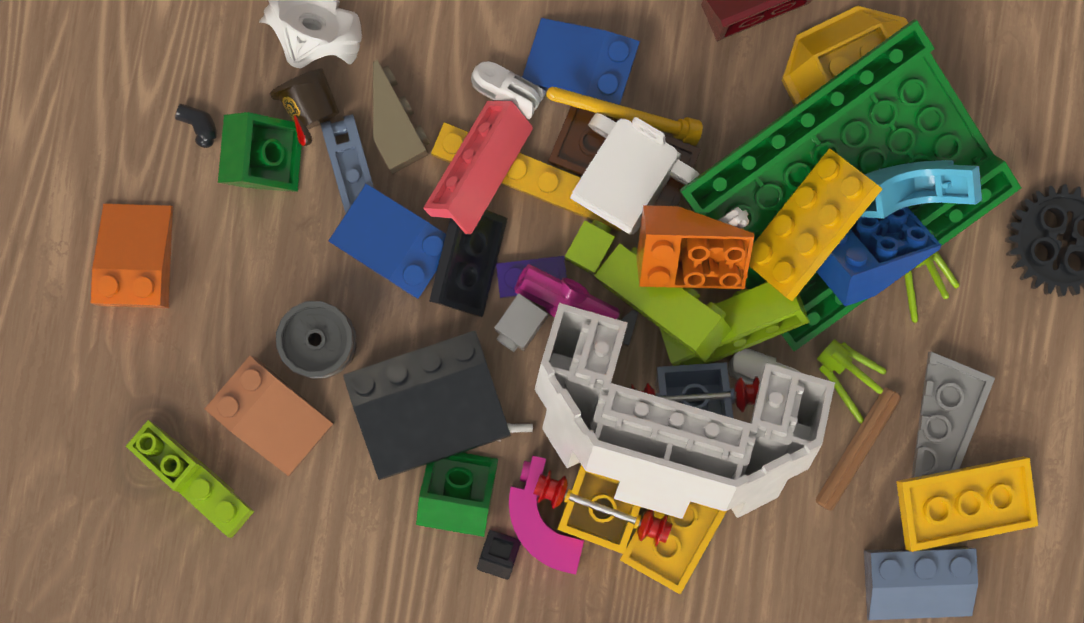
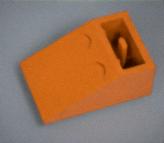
M643 205L636 257L639 287L745 289L754 233L679 206Z

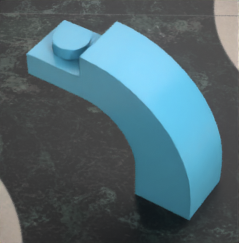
M952 160L923 161L891 166L867 173L865 175L879 185L882 191L861 217L884 219L899 209L924 203L976 205L982 201L979 166L954 165Z

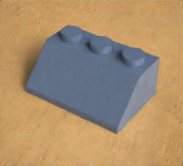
M968 546L933 547L913 552L905 549L864 550L867 620L965 617L973 615L978 588L976 548Z

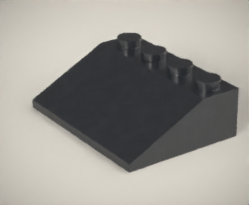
M476 330L343 375L356 418L379 480L511 436Z

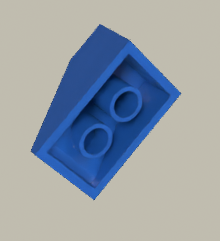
M541 18L522 78L545 91L550 87H557L620 105L640 41L606 30Z
M365 184L328 242L412 297L419 299L437 271L446 234L373 187Z

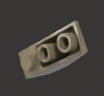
M378 60L373 62V140L389 170L394 174L428 156L425 146L430 144L421 126L413 127L409 116L414 113L405 96L398 99L392 87L398 83L389 66L382 69Z

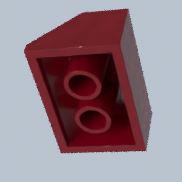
M703 0L701 6L716 41H720L810 4L812 0Z

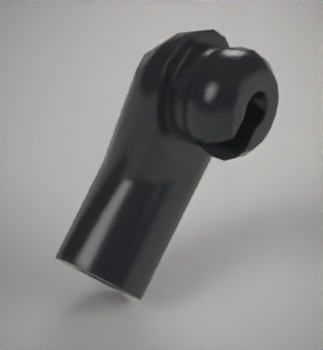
M179 104L175 119L193 126L194 132L197 135L195 142L198 146L203 148L211 147L214 144V139L217 137V129L210 114L184 104Z

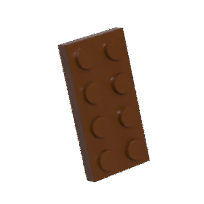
M573 106L570 107L548 160L549 163L583 176L606 139L588 126L595 112ZM606 116V117H608L609 119L613 120L614 122H617L618 120H620V119H616V118H613V117ZM665 134L666 143L681 153L680 161L694 168L701 149ZM671 177L654 205L678 206L682 198L680 189L685 185Z

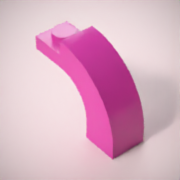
M533 455L531 462L524 461L520 481L526 482L525 489L515 486L510 488L509 513L514 531L525 549L538 561L553 569L576 575L584 539L559 533L549 527L542 519L538 510L537 495H534L533 492L540 474H543L546 458Z

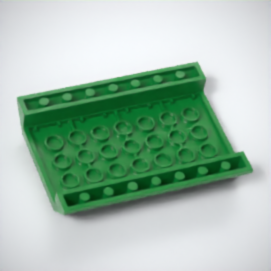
M913 19L680 189V192L693 212L719 220L736 207L746 210L748 212L749 224L743 230L754 233L755 242L829 148L864 175L891 166L923 161L952 160L954 165L979 166L982 201L976 205L924 203L908 206L911 212L942 246L1022 187L1007 163L993 154L930 53L935 49L919 22ZM749 266L745 284L746 288L752 289L764 284L766 280ZM816 272L799 292L810 322L780 335L795 352L867 299L844 306Z

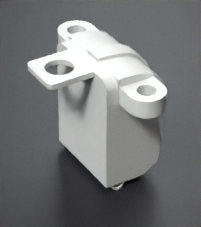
M595 113L588 126L606 139L572 191L570 199L626 233L634 234L641 226L643 205L653 206L671 177L683 185H687L700 174L692 167L680 161L681 153L666 143L664 133L641 119L634 117L631 122L621 118L614 122L600 113Z

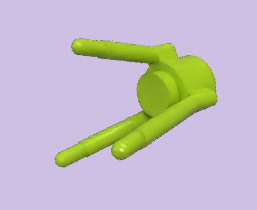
M937 251L917 265L915 269L926 265L943 299H948L949 294L933 261L937 263L955 289L959 288L960 285ZM909 271L904 275L911 320L913 323H917L918 314L912 271Z
M834 339L817 357V360L823 364L818 370L829 381L835 382V390L858 423L862 424L864 421L863 416L833 371L835 370L840 375L847 368L867 386L881 394L883 389L856 367L852 361L855 359L880 374H886V369L853 350L845 342L841 344Z

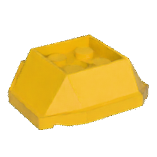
M855 6L796 35L781 80L794 106L907 25V19Z

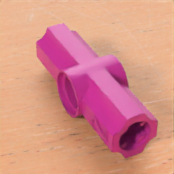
M530 264L523 268L514 288L515 293L521 294L523 297L545 307L546 311L554 318L559 303L618 319L620 314L618 308L590 295L588 290L580 283L569 278H562L560 280Z

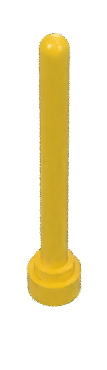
M550 87L546 92L547 98L551 101L600 113L605 116L627 119L631 122L634 117H637L657 130L673 134L674 138L693 146L697 145L702 135V122L694 118L685 117L675 121L557 87Z

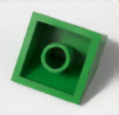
M250 112L224 115L218 183L243 188L298 192L302 145L298 141L295 123Z
M460 453L427 464L419 494L416 525L484 537L498 459Z

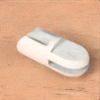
M481 62L475 66L472 72L471 82L479 93L494 101H513L526 119H530L533 116L534 111L546 95V91L494 62Z
M744 349L735 353L728 364L730 376L736 380L742 377L746 384H752L755 376H758L760 383L762 371L766 363L797 372L800 371L776 362V358L751 349Z

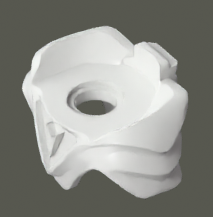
M268 0L269 5L265 7L264 16L260 19L259 23H266L273 28L281 42L286 60L291 66L303 68L312 61L328 55L337 56L348 64H352L357 58L362 40L360 20L355 12L338 8L339 0Z

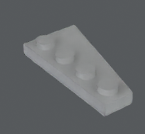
M928 352L911 478L960 468L995 377L934 352Z

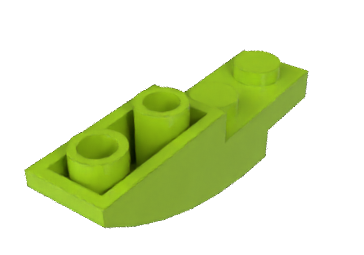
M150 420L142 426L125 446L173 491L179 492L227 537L233 538L255 512L219 476Z

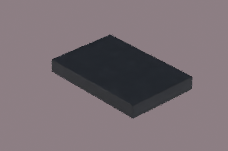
M485 210L472 234H465L455 221L450 218L429 302L470 315L483 317L508 218Z

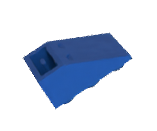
M908 207L899 209L884 219L860 217L816 272L842 304L848 306L876 296L940 250L941 244Z

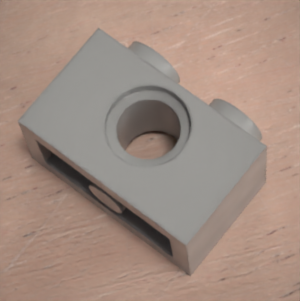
M518 294L494 327L495 331L499 334L496 338L497 341L513 352L517 348L525 351L547 320L548 313L521 294Z

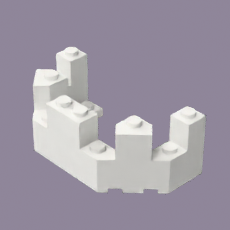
M559 303L534 390L547 409L542 429L566 468L581 463L585 471L619 480L614 499L682 519L690 502L721 511L732 509L735 516L739 518L778 498L788 479L808 470L823 444L835 382L766 363L762 371L751 422L747 423L611 383L628 323Z

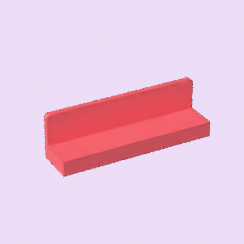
M513 101L486 102L423 207L431 217L452 218L465 234L473 233L533 130L532 125Z

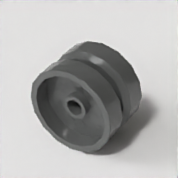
M306 301L292 307L282 317L276 331V348L282 361L293 372L313 379L330 378L341 373L352 362L357 349V333L351 319L337 307L322 301ZM315 333H319L322 337V342L318 346L310 344V340L315 339Z

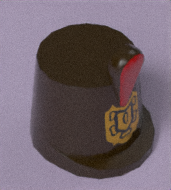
M322 68L295 77L270 92L273 100H280L295 123L298 141L302 146L312 143V136L308 129L318 126L320 123L326 122L339 114Z

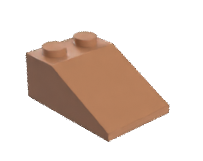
M249 356L204 408L230 432L287 476L292 474L334 424L258 358Z

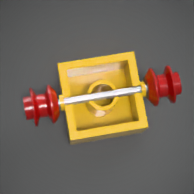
M581 464L572 489H568V492L566 491L568 487L566 476H563L559 481L552 479L551 470H549L547 476L540 474L533 492L534 495L539 496L538 504L544 498L551 500L552 509L561 505L563 498H565L564 502H566L557 530L622 554L626 550L633 528L637 529L638 527L639 541L642 542L646 537L654 539V547H657L659 541L666 543L673 524L667 521V514L660 519L655 517L654 511L650 509L643 514L641 519V515H639L640 506L614 499L619 480L585 471Z

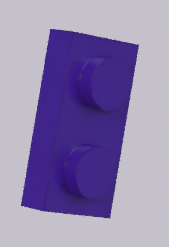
M564 256L496 263L500 299L516 297L518 295L515 293L514 288L523 268L528 264L560 280L567 278Z

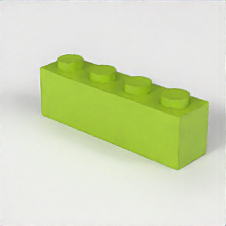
M619 243L594 274L595 278L607 290L706 362L731 331L730 326L724 320L727 314L712 302H709L706 306L699 301L700 294L693 288L639 287L636 258L638 249L633 247L630 251Z
M765 281L762 285L752 289L737 291L731 298L714 303L727 314L724 320L730 326L731 331L706 362L660 329L673 366L710 364L807 324L810 321L800 294L791 301Z

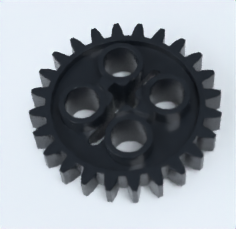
M1067 184L1059 186L1057 193L1053 186L1045 188V197L1038 190L1032 193L1034 203L1029 199H1024L1020 202L1025 212L1022 210L1012 212V215L1018 222H1012L1006 226L1015 232L1013 236L1005 238V242L1014 244V249L1008 251L1006 255L1017 256L1018 260L1011 267L1012 269L1019 267L1024 269L1019 278L1020 280L1029 277L1033 278L1031 283L1032 289H1036L1041 284H1044L1043 291L1045 295L1051 294L1056 287L1058 297L1065 296L1067 289H1069L1073 296L1080 294V285L1084 289V237L1077 230L1079 221L1084 222V197H1081V187L1079 186L1074 188L1070 194ZM1046 211H1050L1056 216L1057 224L1055 228L1046 225L1044 221ZM1069 211L1072 213V218L1067 225V213ZM1064 234L1063 240L1068 242V245L1061 247L1062 242L1057 240V236ZM1037 243L1044 245L1047 249L1048 256L1045 261L1039 260L1035 255L1034 250ZM1071 253L1077 255L1080 259L1081 264L1078 271L1071 269L1068 264V257ZM1057 256H1058V259H1057V266H1058V268H1057V270H1054V269L1052 268V265H1053L1054 260H1056V258H1057Z

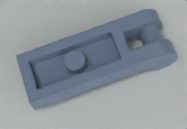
M353 114L344 116V120L331 123L330 120L320 123L345 213H347L365 184L374 188ZM348 133L350 141L337 144L335 136Z

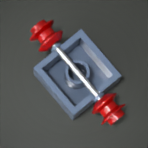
M726 362L657 367L655 386L656 396L733 418L732 403L735 402L741 412L745 411L747 405H755L760 383L758 376H755L752 384H745L742 377H739L734 388L730 389ZM646 383L644 390L641 392L655 396L654 389L649 383ZM631 384L630 389L636 390L633 384Z

